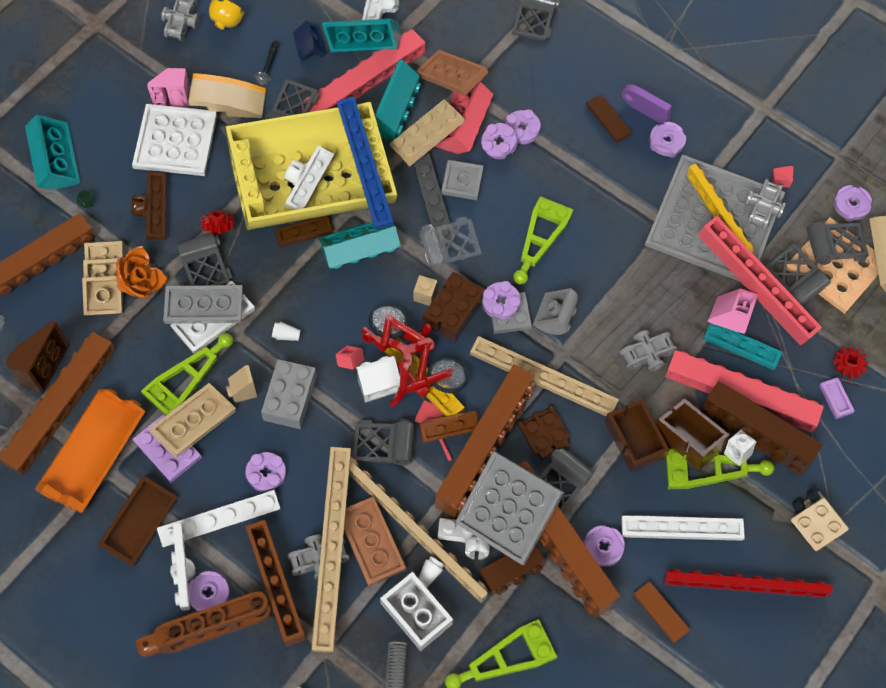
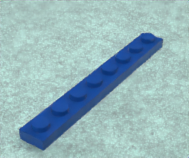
M355 97L336 101L375 230L394 225Z

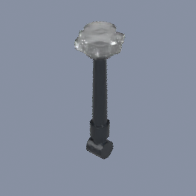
M274 41L270 45L269 55L263 71H258L254 75L256 82L260 85L268 84L271 81L267 71L273 56L276 54V49L279 47L278 41Z

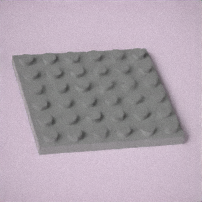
M682 155L645 246L739 281L697 236L701 229L714 217L686 175L689 166L697 164L699 169L703 170L706 180L713 185L714 192L723 200L724 207L732 214L734 222L742 229L746 240L752 244L753 254L759 261L777 215L771 213V217L764 230L762 226L752 222L750 224L747 223L755 206H747L745 203L751 189L754 190V193L760 195L763 184ZM784 191L780 192L777 202H782L785 195Z

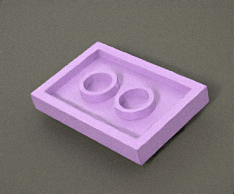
M163 414L133 438V441L167 480L172 483L202 457L192 446L178 458H175L149 433V428L165 417Z

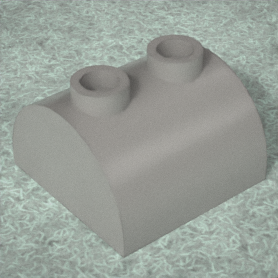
M571 288L545 293L533 325L549 334L562 335L567 333L571 327L569 324L571 317L577 311L575 308L578 301L577 293Z

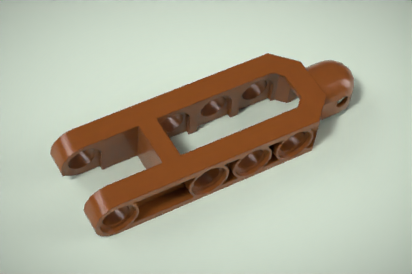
M253 592L163 623L155 629L153 634L141 637L135 641L138 654L143 657H149L158 653H175L261 623L271 616V606L265 594ZM195 619H200L199 621L191 623Z

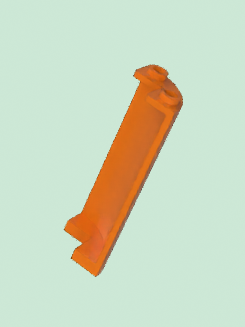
M99 389L34 490L56 503H62L65 507L82 513L144 415L145 410L140 407L141 404L133 399L121 400L112 389Z

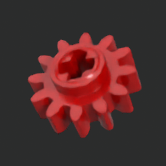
M213 211L207 213V216H202L201 228H204V232L210 231L211 234L228 232V229H233L234 217L231 216V213L225 214V211Z
M850 346L846 351L842 347L834 355L835 359L832 365L837 366L835 372H842L841 378L848 375L850 381L853 376L859 379L861 374L867 371L865 367L869 362L863 360L866 354H859L860 348L853 351V347Z

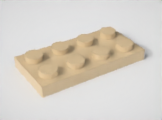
M444 99L389 145L410 167L464 123L465 120Z
M208 383L150 427L149 433L175 458H178L234 414L236 408Z

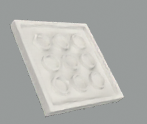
M146 104L132 163L133 169L205 176L217 120V111Z

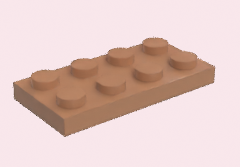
M438 50L416 71L420 78L464 96L489 73L484 66Z
M374 496L347 507L344 532L368 587L406 571L404 562Z

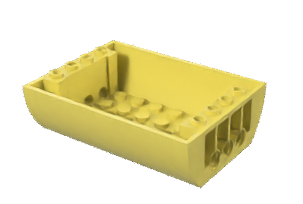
M371 102L357 104L387 203L393 204L396 202L397 192ZM338 108L226 126L231 165L247 230L369 208ZM318 145L333 153V158L305 208L291 210L284 206L293 188L288 186L291 182L284 177L287 168L291 165L290 163L293 160H297L307 164ZM349 173L351 177L344 178L342 174ZM331 176L334 179L332 181H326L324 180V177ZM276 185L279 186L280 189L277 191H273L270 189V187Z

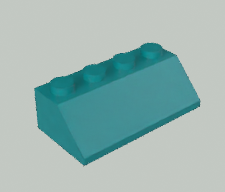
M393 19L322 23L331 52L398 49L401 39L398 21Z
M401 59L397 63L375 114L381 138L390 141L395 140L403 133L404 121H408L409 109L414 107L416 93L419 94L422 86L420 75Z
M35 115L25 126L37 187L56 190L79 184L80 178L68 123Z
M373 221L318 238L328 267L333 269L340 268L343 264L349 262L357 263L362 258H374L382 252L390 253L395 251L396 248L401 247L395 225L375 230Z

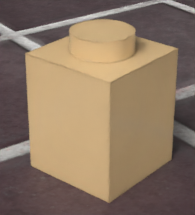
M419 275L413 291V301L429 306L437 292V280Z

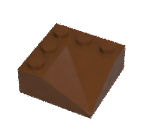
M52 320L16 346L13 353L8 355L6 365L22 387L43 395L70 345L57 322Z

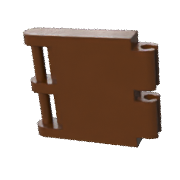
M552 405L539 414H532V417L524 421H517V425L534 456L539 455L541 460L552 455L554 452L553 447L555 450L557 448L560 450L561 448L566 449L570 445L568 442L570 436Z

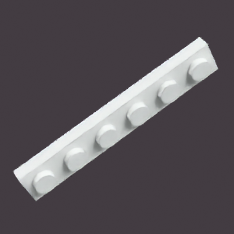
M275 490L158 527L157 530L162 547L172 545L170 542V531H173L174 524H182L184 540L279 510L280 506Z
M623 515L621 517L622 537L744 540L743 519Z

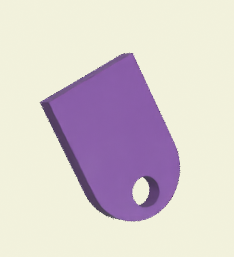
M628 84L624 87L621 96L627 104L660 124L669 122L672 105L638 86Z

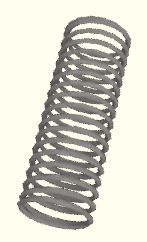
M397 641L389 642L385 687L403 688L401 686H404V684L401 683H404L403 679L405 678L400 676H405L403 674L405 667L402 666L406 665L404 664L406 661L402 659H406L404 656H406L405 652L407 651L403 649H407L405 647L407 644Z

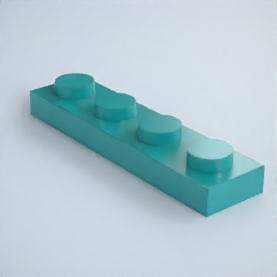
M710 323L703 338L705 341L771 370H775L782 354L780 350Z

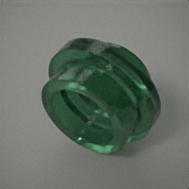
M82 190L78 193L76 201L80 207L88 208L95 203V196L88 190Z

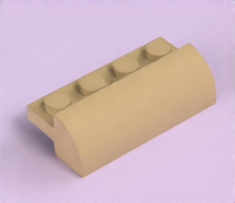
M886 216L870 218L880 286L886 292Z

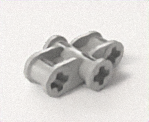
M176 0L173 10L166 6L163 8L162 21L167 22L164 29V36L166 38L174 37L183 41L188 26H192L193 29L198 28L200 15L195 13L197 0Z
M766 178L760 195L754 193V190L751 189L745 205L755 207L747 223L750 224L752 222L762 226V229L765 230L771 213L780 218L786 205L785 202H777L783 188L782 184H774Z
M648 330L634 335L633 339L637 343L629 345L620 351V355L624 356L627 369L632 370L648 364L650 372L662 368L665 363L661 361V358L674 354L675 350L678 351L677 346H674L670 338V332L662 333L653 338L649 337L650 333Z
M318 534L306 538L304 541L305 544H308V548L293 551L287 555L292 564L293 576L303 575L315 570L314 578L318 580L322 535ZM344 539L341 563H344L350 559L349 555H347L345 551Z

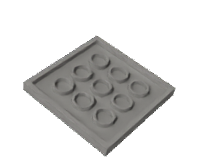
M493 452L455 523L521 565H525L564 492L499 453Z

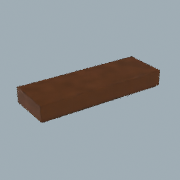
M601 94L586 102L588 109L616 144L631 136V130Z
M323 216L277 228L275 233L279 246L282 248L332 234L333 228L329 216Z

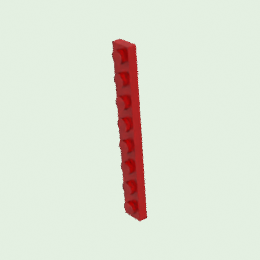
M679 569L667 571L663 578V585L827 598L833 593L832 585L825 584L824 581L805 583V580L794 579L791 582L784 581V578L767 580L762 576L743 578V575L733 574L730 577L716 572L710 573V575L702 574L700 571L682 573Z

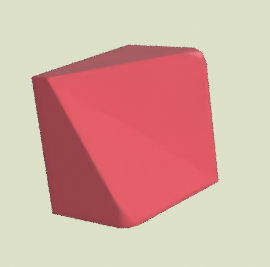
M794 166L773 168L772 183L782 184L783 187L790 188L793 182Z
M348 345L336 354L338 366L355 369L364 361L362 348Z

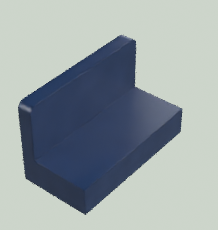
M305 21L293 32L300 60L304 61L311 54L320 57L326 54L319 25Z

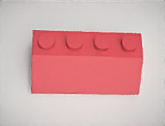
M479 82L465 96L457 92L453 93L449 104L463 116L465 122L434 147L456 154L469 152L472 149L493 93L485 85Z

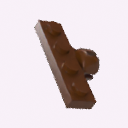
M147 172V192L143 195L134 194L132 196L131 212L133 216H143L146 218V240L165 241L166 173Z

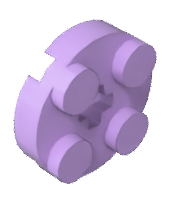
M532 110L515 111L506 118L505 124L514 129L518 137V144H529L535 141L540 133V120L534 115ZM520 125H525V126H526V129L523 130L522 128H518V127H519Z
M664 122L662 125H656L652 129L649 138L650 148L660 155L675 157L683 150L686 143V135H684L683 129L679 125L672 122ZM668 136L670 137L671 141L667 142L663 138H667Z
M490 124L482 136V148L491 158L504 159L506 155L512 154L518 145V137L514 129L508 124ZM502 138L504 141L497 145L496 140Z
M848 185L838 191L833 205L840 216L848 222H853L854 220H861L868 215L871 210L872 198L865 189ZM849 200L852 202L856 201V205H851Z
M507 281L494 283L483 292L482 305L489 316L498 317L501 320L509 319L518 311L520 294ZM500 297L505 298V304L497 303L496 301Z
M263 452L251 457L246 466V478L256 491L266 493L276 490L275 488L283 484L286 478V468L280 456L270 452ZM264 468H268L271 473L267 474V477H264L263 473H261Z
M602 525L594 527L588 532L584 540L585 546L601 568L616 564L623 555L625 542L620 532L614 528L611 529ZM600 542L609 544L607 551L599 548Z
M213 571L202 572L195 579L193 578L188 585L189 602L197 611L227 602L229 599V586L219 573ZM210 587L214 594L206 598L203 591H207Z

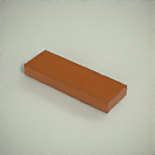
M472 410L419 422L422 442L426 443L473 432L479 423L477 411Z
M650 581L633 594L673 644L690 631Z

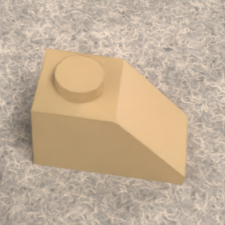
M249 365L242 367L228 378L229 386H226L229 397H233L235 403L257 397Z

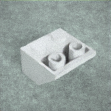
M385 356L378 361L372 363L365 362L356 367L358 383L365 402L397 393L400 375L394 356Z

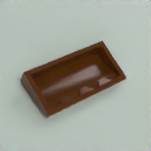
M142 476L99 541L97 547L133 566L177 499V496L147 477Z

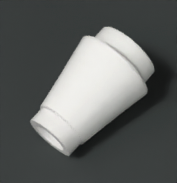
M275 322L272 337L276 338V340L298 341L301 330L283 322Z
M431 556L428 560H425L419 575V580L426 588L439 576L444 564Z

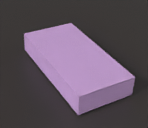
M838 377L820 383L819 387L835 419L855 412Z

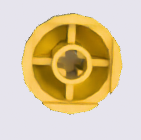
M212 0L209 6L211 20L215 22L217 28L222 30L224 28L236 27L242 20L245 12H240L242 8L228 0L223 2Z

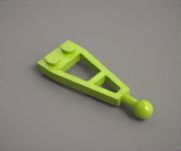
M539 197L532 212L521 257V262L524 263L521 269L517 270L513 275L515 283L521 285L527 282V272L530 265L535 267L565 230L573 214V209L544 197ZM537 216L559 225L548 240L533 235ZM530 243L541 247L534 257L528 255Z
M222 333L218 338V343L210 350L205 347L159 375L141 391L142 394L165 416L189 399L218 360L216 354L221 349L229 348L233 344L232 335ZM206 356L208 360L199 372L191 367V365ZM185 370L194 379L178 399L163 383Z
M669 449L670 451L666 457L668 489H691L747 477L748 472H760L764 476H769L775 469L774 464L769 460H763L760 464H747L746 460L740 465V471L722 474L721 463L738 465L727 456L717 455L711 460L714 463L715 476L688 481L687 455L681 456L674 449Z
M538 619L520 627L469 664L470 670L459 675L455 673L449 674L445 678V686L447 688H460L463 682L473 677L475 682L537 668L555 660L557 655ZM522 635L534 660L507 667L500 650ZM494 656L499 669L480 673L477 667Z

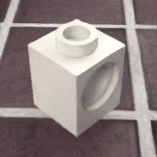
M740 430L728 440L724 455L740 466L752 456L757 441Z

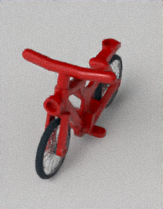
M382 304L372 309L368 319L369 325L381 337L374 335L365 326L361 331L363 340L366 343L372 342L382 352L390 347L395 348L401 352L404 358V362L397 363V368L400 371V384L396 395L390 401L391 407H396L403 399L404 394L410 392H417L421 398H424L430 392L429 388L432 386L444 393H456L466 386L468 382L467 370L459 361L453 358L444 357L433 361L428 368V376L425 377L428 355L434 348V342L429 338L432 329L430 324H425L421 333H418L408 327L407 315L399 307L391 304ZM402 336L413 344L405 346L394 338ZM421 352L417 378L415 379L409 371L412 362L411 354Z

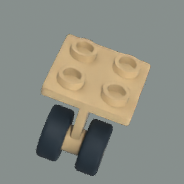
M813 487L807 491L808 499L803 501L801 497H798L792 502L797 515L792 517L791 521L812 548L818 551L848 531L849 528L823 494L816 487Z

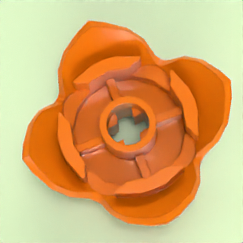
M143 246L131 249L124 259L119 258L116 262L117 288L120 292H125L131 296L147 299L151 296L150 293L161 289L168 278L161 270L149 266L150 258Z

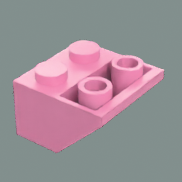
M167 68L148 82L147 86L153 105L189 107L191 88L185 68Z
M737 289L717 296L708 322L745 334L758 294Z

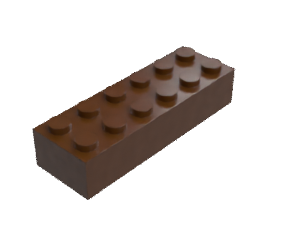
M720 381L716 383L700 410L726 432H731L735 435L740 430L744 431L757 441L754 448L756 451L767 454L774 462L783 464L788 467L790 472L800 476L811 465L823 446L820 442Z

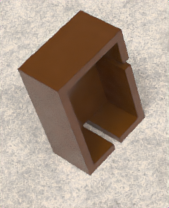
M452 272L444 283V288L440 289L423 314V325L430 324L431 330L438 333L439 322L442 323L441 335L455 343L483 302V292L485 289Z
M685 398L675 405L672 411L669 410L660 417L657 422V427L665 442L681 456L686 454V460L698 470L725 449L729 434Z
M643 399L627 405L625 410L622 407L607 413L604 422L620 453H624L623 459L631 473L667 457L670 450Z

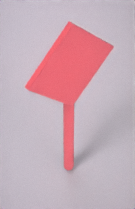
M424 400L414 422L419 423L444 417V415L433 403ZM439 439L448 461H451L452 458L444 440Z

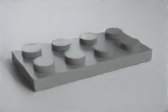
M166 286L164 324L242 323L243 286Z

